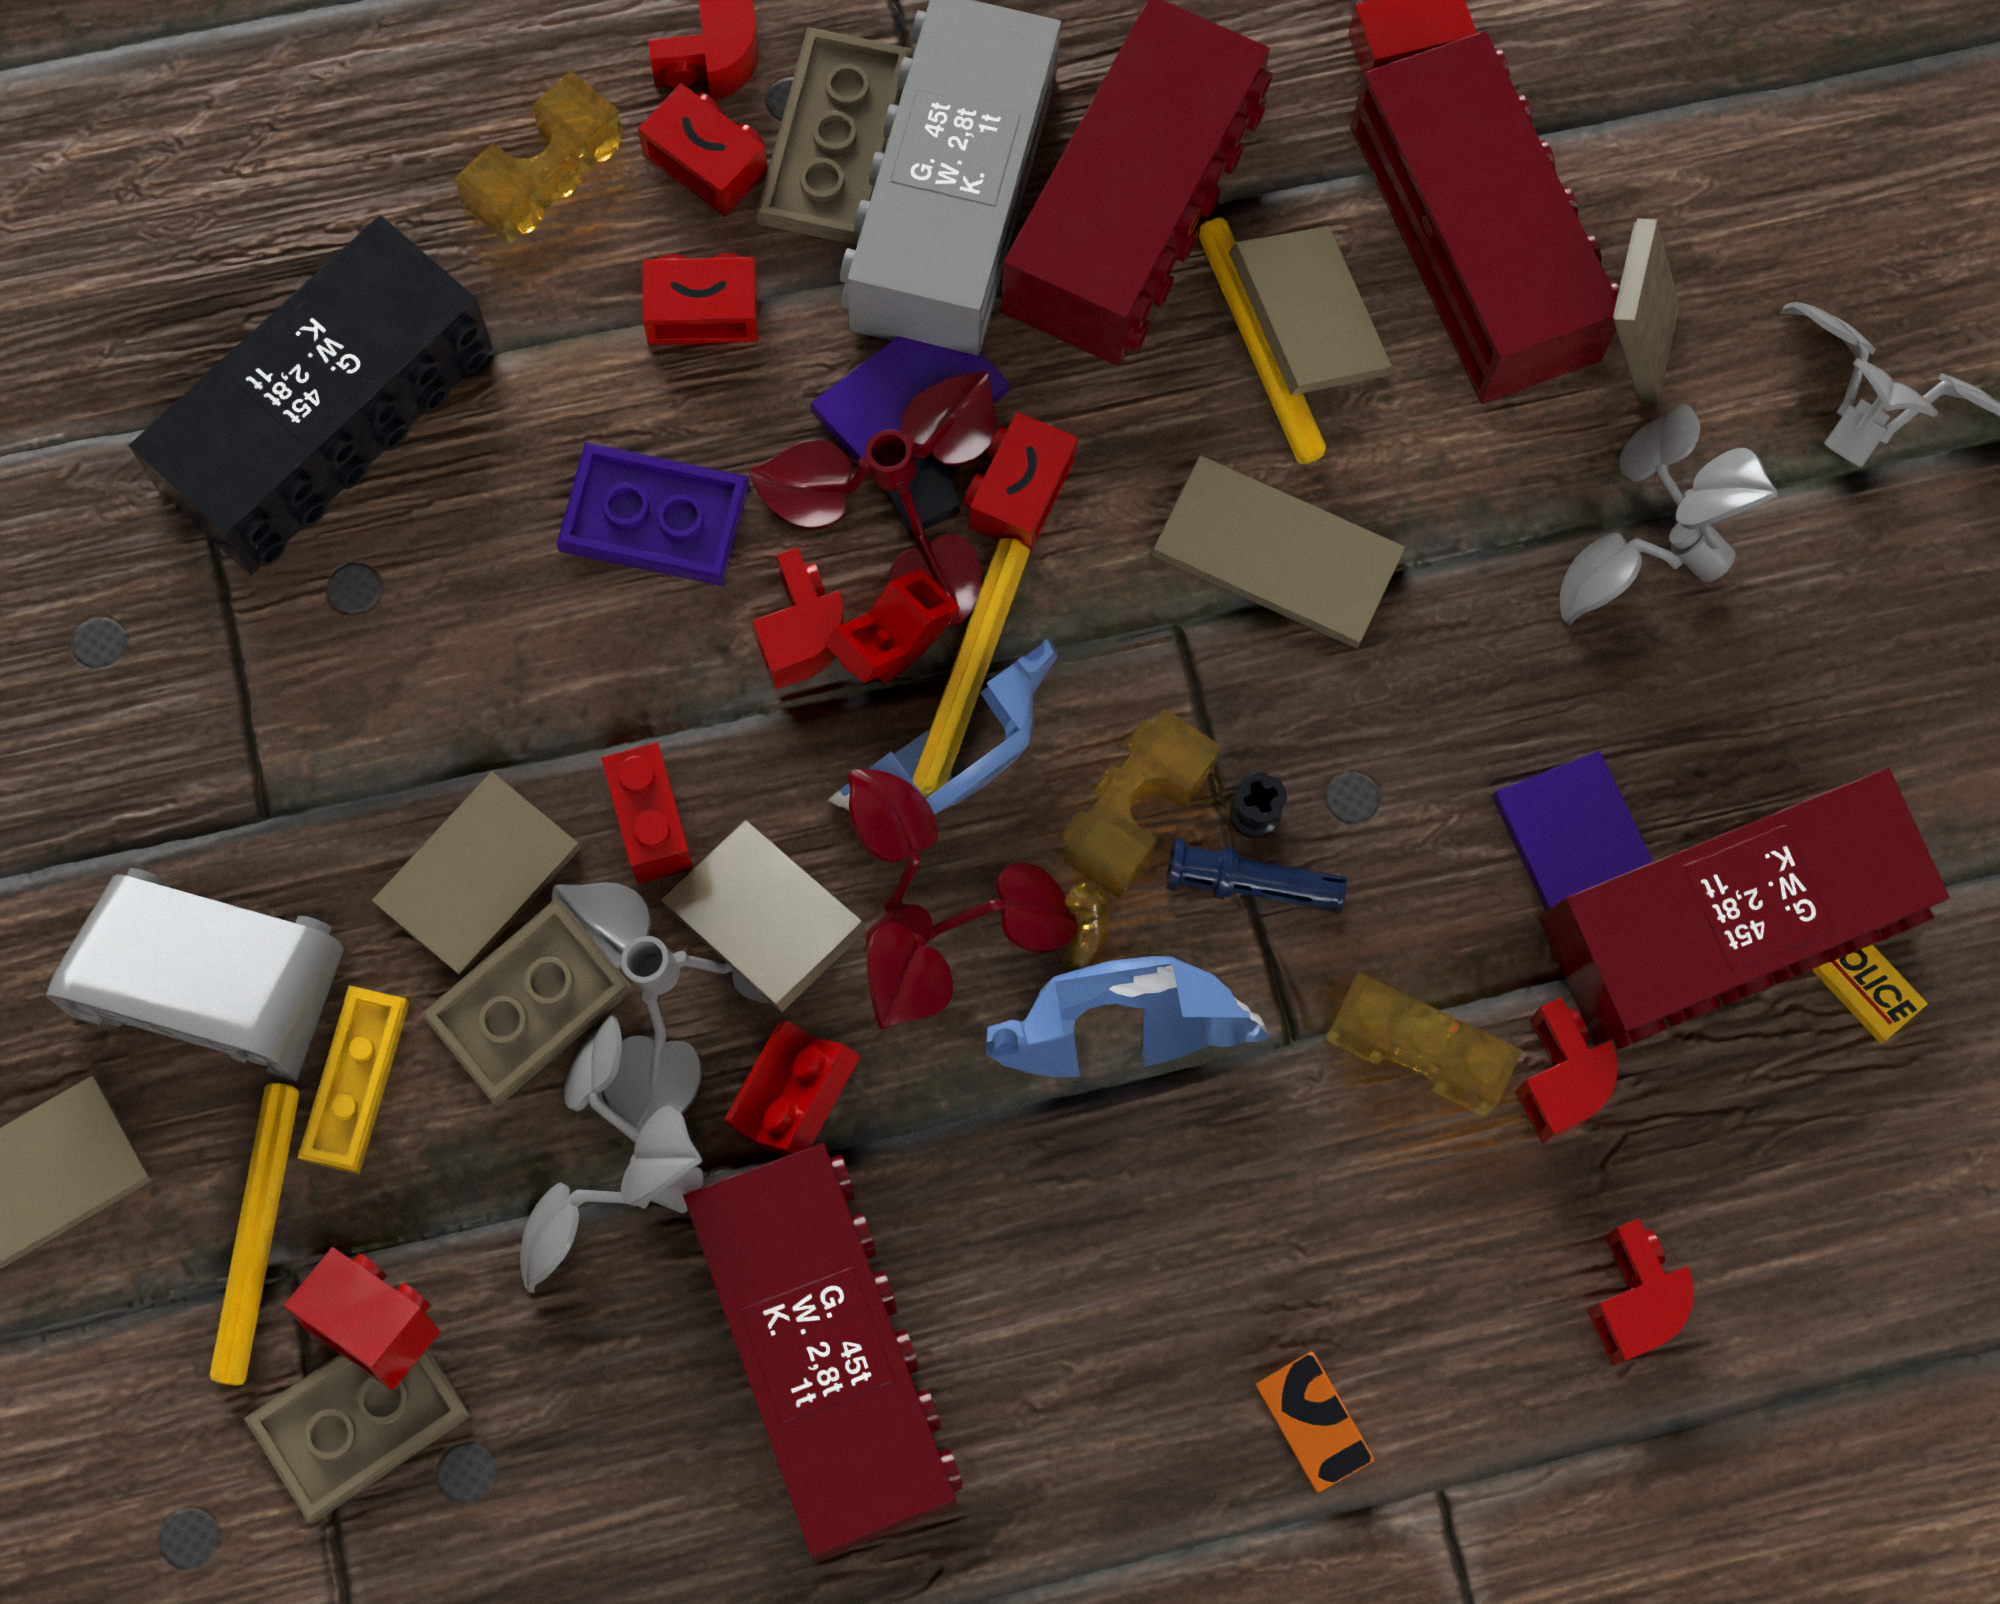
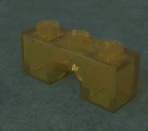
M571 70L532 105L538 132L550 142L542 153L532 158H515L505 153L493 142L454 178L462 205L508 245L521 233L527 234L535 229L542 220L544 211L559 197L564 198L573 193L579 186L583 175L598 160L605 161L611 157L623 138L618 109Z
M1166 709L1161 711L1153 724L1146 719L1142 721L1126 747L1132 751V754L1121 769L1111 765L1094 791V794L1100 797L1098 802L1088 815L1080 810L1069 823L1061 838L1068 843L1065 848L1063 862L1120 900L1123 899L1153 856L1157 842L1156 837L1142 829L1134 821L1130 812L1132 804L1147 795H1161L1171 799L1185 809L1216 766L1222 748L1221 745Z
M1357 972L1324 1039L1376 1065H1379L1383 1060H1387L1412 1068L1434 1083L1433 1092L1485 1117L1499 1104L1523 1051Z

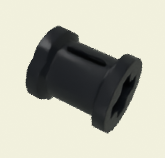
M1264 772L1251 773L1242 778L1229 810L1230 821L1236 831L1246 837L1255 839L1265 837L1275 830L1280 822L1282 808L1287 801L1286 789L1281 781ZM1254 797L1259 805L1268 803L1267 812L1261 814L1257 806L1247 807L1249 798Z

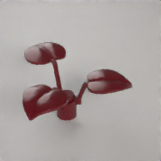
M986 371L957 375L919 393L911 400L902 415V433L897 430L888 429L882 430L870 438L866 446V457L859 459V468L851 481L849 480L852 468L849 458L837 445L826 440H807L787 447L770 460L749 470L751 481L764 504L783 521L807 530L827 528L839 522L844 517L847 509L845 493L856 492L868 473H871L874 482L880 488L888 491L898 490L919 548L908 549L896 557L890 569L889 582L922 568L960 606V609L947 626L954 627L960 625L972 614L983 579L979 557L973 546L958 534L946 533L934 539L930 544L928 543L910 493L909 484L916 475L914 456L925 458L932 452L934 457L944 465L961 466L976 461L988 451L993 436L996 433L997 422L990 377Z
M857 769L847 775L850 786V819L861 844L869 853L883 861L896 863L905 858L907 860L906 867L892 896L883 904L888 914L872 925L866 933L868 984L879 1029H887L905 1022L927 1019L940 1013L948 1006L953 994V980L949 966L937 950L925 946L928 941H931L939 934L986 914L1002 912L1001 922L1005 936L1010 942L1024 950L1035 953L1052 952L1064 947L1075 938L1078 924L1075 921V912L1065 893L1055 879L1044 869L1026 862L1012 863L999 873L996 879V891L1000 900L988 901L933 925L931 916L920 905L903 904L902 899L920 864L921 859L918 851L930 848L937 841L938 830L934 813L929 803L915 787L893 774L879 770Z

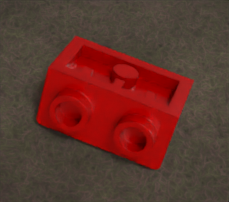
M780 1020L724 1120L725 1124L765 1151L782 1156H788L810 1148L861 1055L845 1044L812 1037L792 1022Z

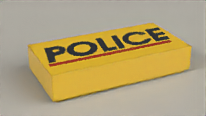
M1873 944L1812 969L1880 1044L1888 1040L1928 1004Z

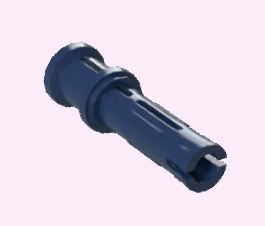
M1175 837L1168 862L1165 888L1176 890L1178 885L1212 891L1215 898L1223 900L1225 897L1230 898L1232 893L1249 895L1272 901L1319 908L1340 914L1346 895L1347 877L1240 858L1238 852L1234 851L1233 848L1225 846L1221 851L1188 846L1184 839Z

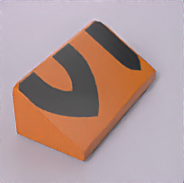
M1312 1351L1255 1384L1316 1494L1375 1461Z

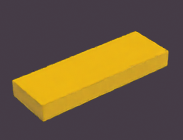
M349 985L297 1158L301 1161L360 1175L410 1005L406 998Z

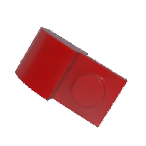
M698 0L702 34L648 40L655 87L669 86L676 88L680 83L689 87L695 83L708 82L710 97L713 100L727 97L741 89L752 77L759 57L753 0Z
M798 547L777 554L779 576L791 607L752 620L755 639L774 690L809 679L826 669L836 656L824 643L835 627L844 624L843 602L840 590L826 595L816 564L812 563L805 566Z
M920 568L890 581L867 614L835 627L824 644L840 660L844 669L855 675L863 684L877 677L886 684L906 671L934 644L960 609V606Z
M1562 997L1540 1006L1529 1019L1554 1067L1526 1079L1515 1090L1542 1144L1580 1127L1597 1113L1610 1098L1618 1073L1617 1057L1611 1040L1589 1050L1586 1044L1589 1040V1034L1582 1017L1575 1009L1568 1010Z
M1639 1218L1615 1228L1604 1236L1629 1290L1604 1300L1587 1310L1612 1367L1651 1351L1671 1340L1687 1322L1693 1305L1694 1288L1688 1266L1665 1275L1661 1264L1665 1263L1663 1248L1652 1230H1644Z

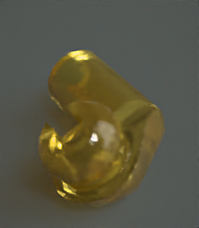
M1084 883L1074 885L1069 891L1065 902L1066 906L1070 908L1071 913L1079 915L1080 930L1062 958L1063 963L1074 971L1093 965L1111 933L1107 896L1098 887L1091 889Z

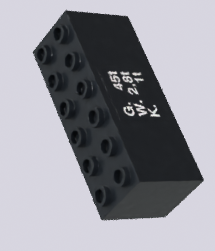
M380 214L131 442L129 447L157 491L252 576L261 566L267 567L277 561L285 551L287 542L303 527L308 528L317 523L325 514L328 503L344 488L350 489L356 486L366 475L369 465L384 450L390 451L396 448L407 436L409 427L425 412L430 413L439 408L446 400L449 389L465 374L471 375L484 365L489 356V351L493 347L477 298Z

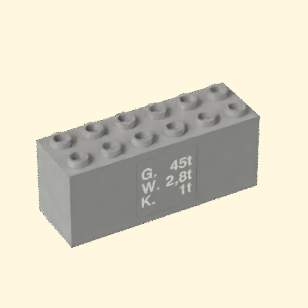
M930 0L926 12L917 11L911 33V43L916 44L913 58H903L898 75L897 90L902 91L899 106L890 104L885 117L883 137L888 138L885 153L876 151L870 168L869 185L874 186L871 200H861L858 207L854 226V233L860 234L856 250L847 248L842 261L840 282L845 283L841 308L849 309L850 331L890 341L900 336L976 356L979 355L1001 281L1003 261L1009 252L1057 80L1061 20L975 0Z

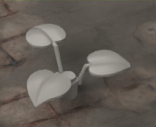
M1792 302L1786 304L1780 311V314L1808 316L1825 330L1841 338L1856 358L1853 363L1854 369L1844 401L1836 412L1842 417L1824 444L1857 466L1863 467L1880 441L1887 444L1892 435L1918 413L1921 412L1935 418L1939 412L1931 403L1942 395L1967 399L1992 412L2000 420V403L1978 387L1941 373L1938 379L1942 382L1924 396L1903 383L1894 382L1886 372L1867 362L1869 353L1873 355L1876 351L1874 346L1848 323L1820 308L1805 303ZM1864 374L1878 397L1873 404L1861 399L1857 406L1854 407L1856 395ZM1883 407L1885 411L1906 409L1888 425L1884 426L1890 416L1882 411Z
M1682 403L1675 405L1666 414L1657 416L1640 428L1623 448L1619 460L1620 471L1627 479L1635 482L1642 481L1657 471L1660 481L1678 506L1676 511L1678 523L1669 534L1671 551L1639 538H1635L1627 543L1626 539L1617 532L1608 534L1591 543L1571 563L1562 582L1560 610L1565 623L1570 626L1579 616L1607 604L1623 593L1636 579L1641 568L1642 556L1639 552H1645L1666 561L1673 569L1679 568L1684 563L1702 582H1711L1724 575L1732 566L1736 553L1732 546L1711 524L1778 497L1777 490L1769 480L1761 460L1747 448H1736L1727 451L1708 462L1697 473L1693 482V489L1687 490L1683 496L1669 474L1668 465L1686 458L1695 448L1700 435L1699 417L1690 406Z
M607 882L586 885H555L552 892V901L557 897L561 899L620 970L622 968L625 975L643 991L642 1000L647 1005L655 1032L654 1040L641 1035L631 1036L622 1040V1054L617 1074L613 1082L603 1090L608 1104L612 1110L638 1131H641L649 1118L663 1106L669 1105L677 1108L683 1115L698 1093L702 1076L701 1062L697 1051L691 1044L685 1041L666 1042V1029L657 1002L658 995L671 990L679 979L680 968L687 966L720 974L733 971L734 986L743 997L759 1003L770 1002L726 962L689 956L684 951H678L673 954L661 940L649 936L651 929L649 908L644 899L635 890L621 884Z
M610 1014L588 1036L575 1054L565 1078L564 1099L567 1107L577 1112L590 1103V1106L635 1142V1154L630 1158V1164L623 1176L621 1192L575 1190L570 1195L569 1186L558 1183L549 1189L536 1204L526 1223L520 1249V1269L523 1283L527 1291L535 1294V1286L545 1280L569 1252L577 1232L579 1222L578 1207L585 1202L623 1203L645 1209L650 1201L678 1213H685L688 1209L683 1195L700 1189L703 1185V1172L700 1168L695 1167L702 1163V1158L692 1144L685 1119L677 1108L669 1105L663 1106L649 1118L641 1131H638L604 1102L602 1091L613 1082L622 1054L620 1026L617 1018Z

